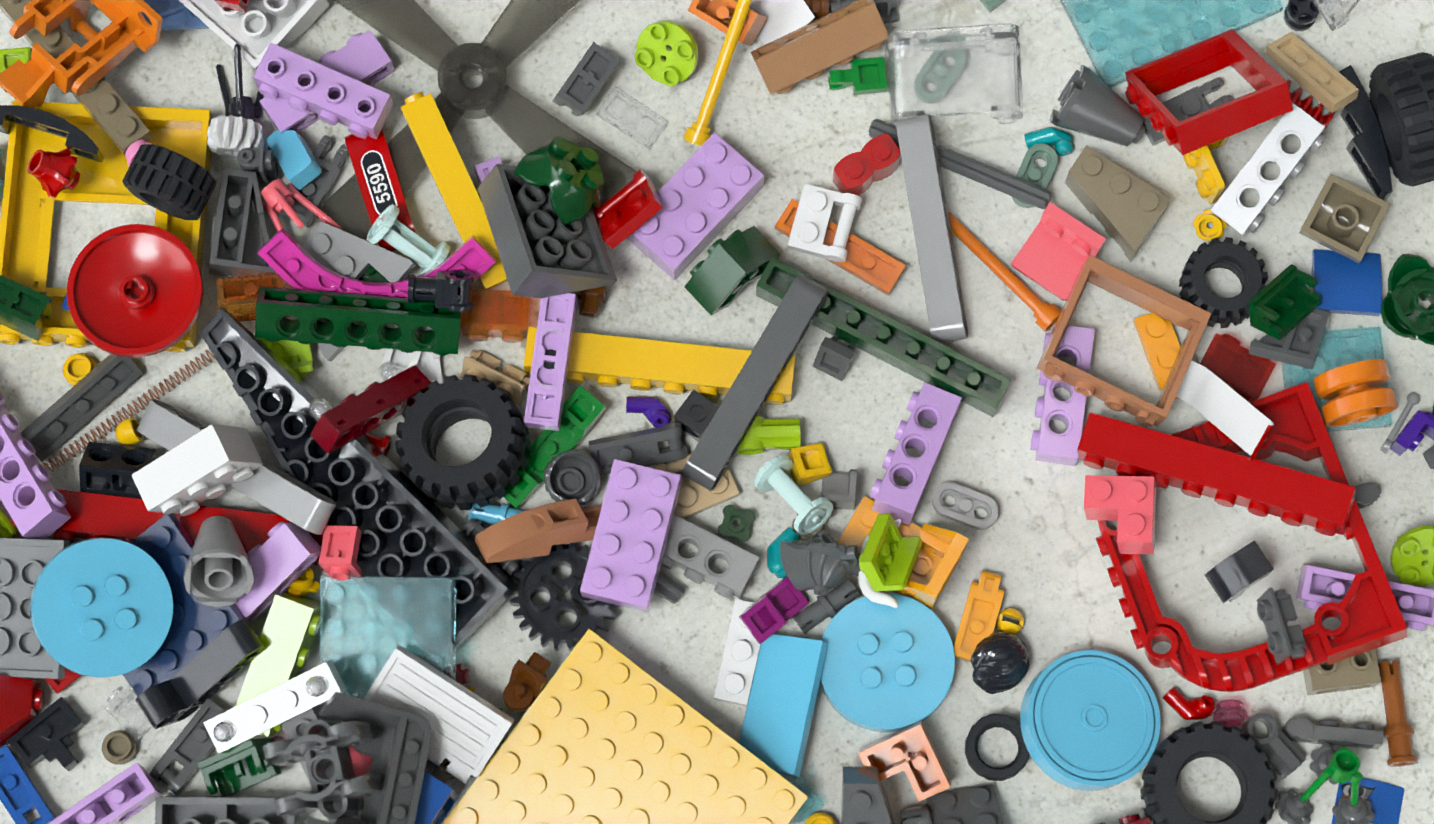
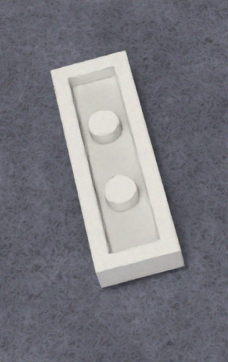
M740 599L735 600L714 700L747 707L760 644L739 616L753 602Z

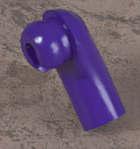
M626 396V413H643L655 428L670 423L671 414L658 398Z

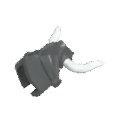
M901 519L894 520L897 528L901 524ZM818 531L809 540H781L780 554L782 566L789 580L798 591L814 589L815 595L824 596L828 594V589L839 586L854 574L859 578V586L863 595L871 602L898 608L897 600L890 594L873 591L865 573L860 569L859 558L865 549L869 535L865 538L860 548V553L857 545L846 546L838 544L830 537V533L827 531Z

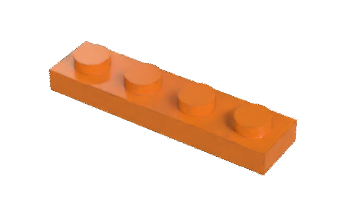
M791 199L775 225V230L787 237H790L799 202ZM830 220L823 245L827 246L833 245L838 227L837 224ZM849 233L845 248L848 251L846 261H828L889 296L904 272L906 265L854 234Z

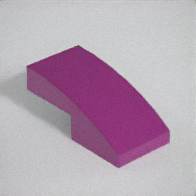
M786 576L747 608L739 618L756 641L761 644L783 627L788 619L809 604V602Z

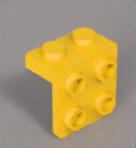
M1229 137L1182 155L1188 169L1193 168L1198 180L1195 181L1200 197L1202 199L1207 198L1210 205L1218 201L1225 188L1223 179L1210 151L1224 146Z

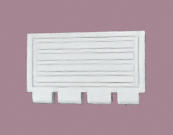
M400 645L395 648L364 700L418 714L427 719L432 728L427 759L439 767L445 758L451 762L445 771L465 784L471 775L478 778L515 720Z

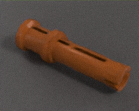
M1394 660L1392 664H1389V661L1378 663L1387 727L1384 728L1383 736L1388 740L1390 759L1387 760V766L1401 767L1417 764L1418 757L1414 756L1411 738L1414 734V728L1407 722L1400 661Z

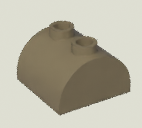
M1330 173L1299 234L1359 264L1379 228L1390 203Z

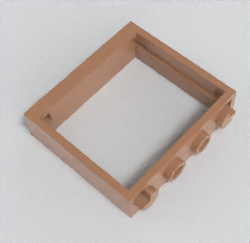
M1090 255L1080 268L1036 369L1042 371L1044 376L1052 381H1063L1073 386L1074 390L1083 396H1094L1104 401V404L1112 410L1125 411L1134 415L1135 419L1143 425L1158 427L1169 414L1211 313ZM1087 282L1188 330L1156 406L1054 357Z

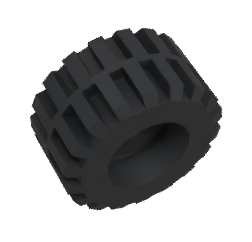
M152 144L140 145L122 181L129 192L138 199L166 214L184 220H199L217 183L212 175L199 164L170 149Z
M1218 237L1211 239L1208 245L1205 242L1202 243L1197 251H1193L1189 256L1182 271V276L1179 280V287H1182L1180 297L1211 313L1207 326L1214 327L1215 323H1220V328H1228L1230 323H1233L1234 326L1241 324L1244 318L1248 319L1250 317L1249 300L1266 286L1268 272H1263L1265 267L1263 259L1257 260L1256 255L1258 252L1254 248L1250 251L1245 249L1247 243L1242 240L1237 245L1233 244V238L1226 237L1224 242H1220ZM1214 268H1225L1232 271L1240 280L1241 293L1231 298L1215 295L1206 285L1205 273Z

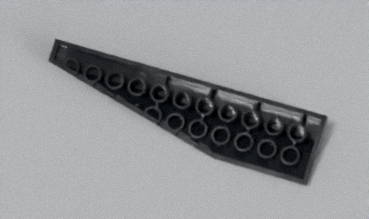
M221 308L200 334L220 367L230 377L236 393L239 397H242L249 408L250 416L255 424L260 426L267 438L266 442L285 473L336 502V506L326 526L359 527L362 533L356 563L361 568L362 573L361 577L353 578L439 663H442L483 625L519 586L494 562L486 563L478 546L364 435L327 454L310 434L320 416L334 407L260 339L255 338L251 331L227 310Z

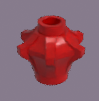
M63 149L59 152L37 150L28 164V173L41 183L42 190H45L48 197L52 199L56 198L62 190H73L80 179V173L75 168L77 158L71 156V151L68 149Z

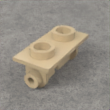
M472 350L469 356L464 357L460 377L463 378L467 374L475 375L479 382L483 378L493 381L496 387L503 388L512 401L520 406L523 392L529 388L530 378L527 377L528 373L509 364H506L503 371L500 372L497 369L501 364V360L482 350L478 352Z

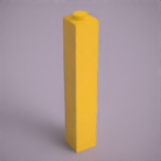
M418 92L404 99L406 105L401 106V111L463 244L474 235L497 258L496 262L479 277L485 291L508 281L483 204L432 94L424 96L423 92Z

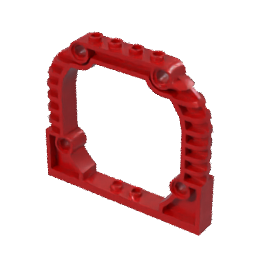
M1308 382L1249 402L1274 424L1255 459H1266L1274 451L1296 456L1306 462L1319 457L1328 480L1349 485ZM1210 421L1172 434V436L1233 453L1244 451ZM1354 501L1344 537L1346 540H1353L1365 572L1355 575L1350 589L1340 604L1330 602L1321 605L1315 612L1314 624L1302 629L1307 645L1305 649L1306 655L1298 659H1292L1290 655L1279 665L1276 664L1274 654L1269 651L1267 642L1242 651L1222 654L1192 647L1183 626L1174 619L1162 616L1139 554H1120L1117 544V530L1107 527L1109 521L1098 520L1101 536L1096 537V541L1102 557L1109 555L1112 567L1107 568L1113 587L1120 586L1124 597L1118 600L1124 617L1126 619L1132 616L1136 628L1130 630L1136 649L1143 648L1147 659L1155 667L1162 669L1171 667L1179 676L1204 689L1223 692L1252 689L1326 662L1330 665L1407 638V626L1356 501ZM1333 617L1340 620L1341 625L1335 630H1329L1322 623L1325 619ZM1161 641L1171 644V649L1165 654H1158L1153 651L1156 643Z

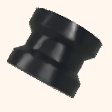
M1289 0L1284 10L1286 25L1295 31H1305L1311 28L1320 12L1319 1Z

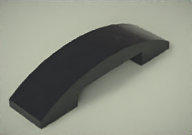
M0 105L1 133L9 134L12 123L20 124L66 138L65 146L71 151V154L103 163L104 155L97 145L84 132L68 121L48 112L30 107Z

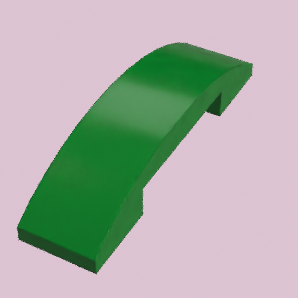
M581 385L563 404L560 431L544 430L532 443L530 453L524 454L528 459V464L525 471H518L519 482L515 487L509 485L504 489L507 493L504 498L516 509L544 484V470L547 463L551 461L552 456L575 449L606 407Z

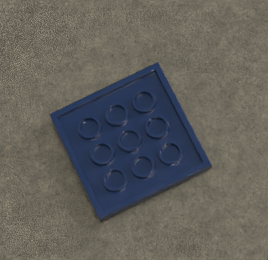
M174 513L161 517L130 543L145 551L157 562L168 580L173 599L172 621L163 644L147 662L133 671L123 674L137 697L153 685L170 680L222 631L236 621L244 619L236 604L222 607L203 605L198 602L196 596L186 591L184 570L194 543Z

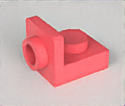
M358 526L325 527L319 565L334 580L346 581L350 577H361L362 570L356 563L362 533Z

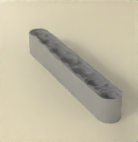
M930 114L896 120L931 336L933 340L939 343L967 339L968 327L932 118Z
M151 399L137 431L166 449L172 450L207 426L162 401ZM262 458L260 459L263 464L253 470V475L250 478L229 485L297 526L318 535H322L336 506V502Z

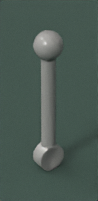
M1412 392L1408 394L1407 404L1380 451L1388 452L1412 407L1420 402V396L1417 393Z

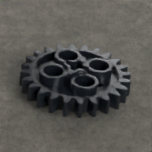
M570 543L568 550L563 549L562 544L556 545V550H550L549 555L533 557L534 562L532 564L522 560L521 564L525 573L514 572V577L520 582V584H517L519 587L514 592L518 596L509 599L511 606L520 608L512 614L514 619L524 618L519 628L521 631L531 628L529 633L531 641L539 635L541 636V647L543 648L547 646L549 641H553L555 651H559L562 643H566L569 651H572L574 642L580 641L588 629H591L596 634L598 628L608 632L609 628L604 622L605 619H616V615L609 609L619 607L618 605L594 599L588 601L579 596L589 558V548L586 544L580 552L576 551L575 543ZM559 566H567L572 570L570 576L564 580L556 579L553 576V572ZM546 577L563 593H567L570 590L572 600L587 609L589 614L583 615L567 599L559 602L560 599L557 591L541 582V578ZM538 592H546L550 595V600L546 605L536 606L532 603L533 596ZM566 612H571L577 617L575 623L569 627H563L558 623L559 617Z

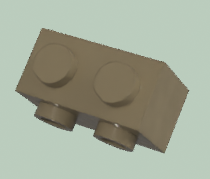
M1375 649L1330 665L1326 662L1303 670L1307 696L1371 688L1381 683Z

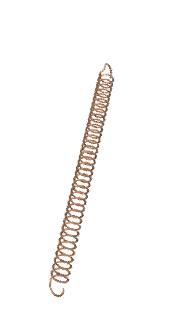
M205 350L208 358L204 354L200 353L203 362L198 357H195V360L198 364L197 366L192 360H190V364L193 370L187 364H185V368L188 374L182 368H179L183 378L176 371H174L177 380L173 376L169 375V378L172 382L171 384L167 379L164 378V382L167 388L161 382L158 383L162 392L156 386H153L157 396L150 389H148L151 398L153 399L151 395L152 393L157 399H160L156 389L163 396H165V393L161 385L168 392H170L168 384L175 389V384L173 380L178 385H181L178 376L186 382L183 372L189 378H191V374L188 368L194 374H196V370L193 364L200 371L202 369L199 362L203 366L207 367L204 358L212 364V360L209 354L215 360L216 358L208 350ZM143 393L146 403L140 397H137L141 407L132 400L135 409L130 404H127L130 413L122 407L125 417L119 411H116L120 421L122 422L121 417L124 420L128 418L126 413L130 417L133 416L131 409L136 414H139L136 405L141 410H144L141 401L148 407L149 403L146 397L149 400L151 399L145 393ZM111 415L115 423L114 425L108 418H106V421L110 429L103 422H101V425L105 433L98 426H95L99 436L92 429H90V432L94 440L87 433H85L88 442H90V438L93 442L97 443L94 434L102 440V436L99 430L105 436H107V432L104 426L110 432H112L113 430L109 422L116 428V421L118 423H120V421L114 415ZM80 436L84 448L78 441L74 440L79 451L72 444H69L73 454L64 447L67 457L61 451H58L62 461L56 455H53L57 465L48 458L52 469L45 462H43L44 467L54 472L53 465L59 469L58 461L65 465L63 457L70 461L68 453L75 458L76 455L73 449L78 454H81L79 446L86 450L84 442L87 445L88 443Z

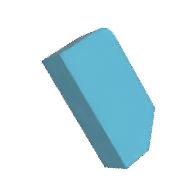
M277 130L265 139L287 179L298 190L321 174V166L306 140L295 130H286L282 134Z

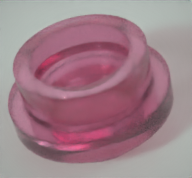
M1238 700L1218 702L1216 710L1213 712V720L1223 722V726L1231 727L1232 725L1238 727L1241 725V722L1248 718L1247 710L1244 709L1243 703Z

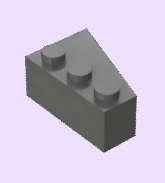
M222 168L209 261V274L275 283V270L258 254L259 249L269 241V235L267 233L256 172Z

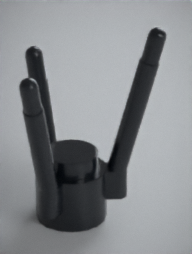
M235 44L236 97L232 98V103L222 65H216L225 106V116H242V118L252 119L255 122V118H262L260 100L264 98V95L258 91L255 104L252 103L251 97L243 96L241 46Z

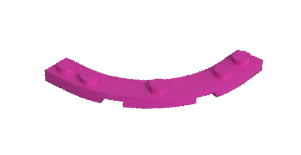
M284 228L276 233L258 251V254L294 289L408 298L409 279L376 283L356 280L338 274L315 260ZM472 235L440 265L417 277L436 278L437 271L448 272L450 270L462 269L474 272L476 281L496 262L497 258Z

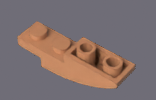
M570 499L538 506L508 517L476 534L474 540L486 563L547 556L550 554L552 545L593 540L602 505L580 507L576 499Z

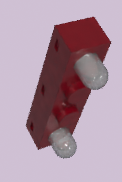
M384 362L379 368V375L384 381L381 383L378 381L373 382L361 394L357 396L354 393L350 394L340 405L334 408L323 398L312 400L309 404V412L317 423L310 435L329 454L401 415L406 405L411 407L415 403L412 397L418 391L424 394L430 389L428 384L432 382L416 365L402 371L394 362Z

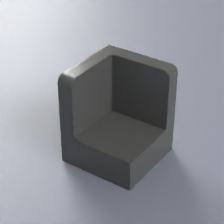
M850 469V474L832 473L822 478L821 497L828 498L833 504V509L854 510L857 470Z

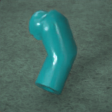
M1047 127L1024 134L1028 149L1036 144H1049L1056 146V153L1060 156L1069 155L1074 150L1071 135L1054 127Z
M790 527L785 529L767 548V567L777 578L787 576L781 562V540L800 539Z

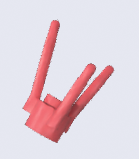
M281 178L268 184L260 193L261 197L265 200L263 207L270 215L277 232L284 227L276 210L279 214L286 212L299 228L304 226L302 220L291 207L295 203L293 197L322 221L341 229V226L332 220L331 217L300 194L292 183L286 185Z

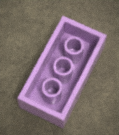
M714 132L657 192L663 208L628 236L627 239L675 281L764 187V175Z
M614 459L580 589L583 597L649 613L682 485L681 475Z

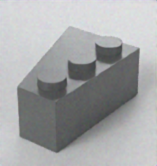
M842 767L841 824H895L878 767Z

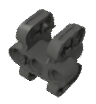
M318 719L309 722L304 729L303 736L297 739L280 740L264 745L263 751L267 764L290 765L305 761L312 791L296 790L294 795L275 798L277 815L299 816L320 810L329 819L353 817L359 807L358 798L381 794L384 786L382 774L368 772L366 775L355 778L349 752L351 747L374 741L371 724L362 721H349L338 724L333 721ZM325 727L328 736L319 735V731ZM330 761L335 765V772L331 778L326 774V766ZM341 797L343 805L340 811L336 812L333 802Z

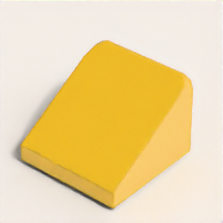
M823 443L791 448L788 457L793 462L791 475L793 481L799 487L832 474Z

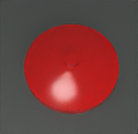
M129 224L115 227L91 240L75 259L67 282L69 311L82 334L101 350L128 358L155 355L178 343L196 322L204 296L201 270L188 247L170 232L144 224Z

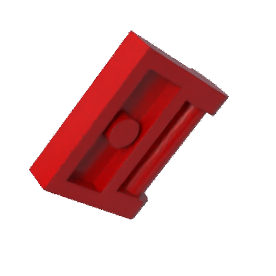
M642 169L633 174L634 179L602 206L592 209L603 240L612 250L663 208L652 180Z

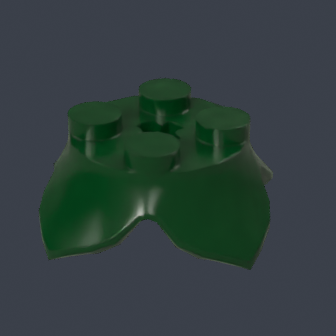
M557 136L549 145L540 146L539 149L525 155L515 168L514 174L528 184L534 186L547 185L550 187L552 208L564 225L582 219L588 213L592 204L596 208L602 204L600 191L601 186L604 184L603 173L597 163L599 156L590 147L585 146L581 148Z
M1402 254L1389 272L1388 293L1382 300L1380 307L1382 321L1388 329L1398 336L1434 345V268L1430 266L1425 258L1419 255ZM1418 298L1422 301L1429 300L1431 305L1428 307V310L1418 305Z

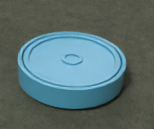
M87 539L62 549L43 567L36 579L31 595V621L40 644L59 664L85 676L114 677L140 667L161 647L169 632L172 621V593L163 570L142 549L128 542L116 539Z
M886 593L897 600L898 608L871 602L867 597L851 602L833 617L821 639L828 643L820 679V685L825 697L834 710L848 722L874 732H897L921 720L925 721L942 704L954 676V648L950 635L942 621L924 604L899 594Z
M1081 650L1066 654L1042 669L1028 686L1023 697L1020 712L1023 740L1035 763L1044 773L1058 783L1082 791L1108 789L1137 774L1150 760L1160 735L1159 706L1147 680L1134 666L1124 659L1098 650Z

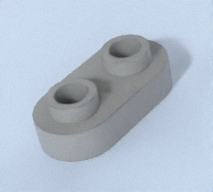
M943 483L936 488L933 494L932 505L940 516L970 528L986 530L994 525L998 517V506L991 497L956 483ZM947 496L954 498L955 505L952 507L945 506L943 498ZM979 508L984 509L987 516L984 519H978L974 511Z

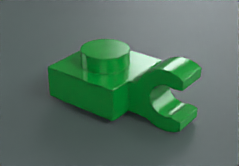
M884 57L854 59L850 62V69L829 71V90H841L853 86L854 95L887 92L888 86Z

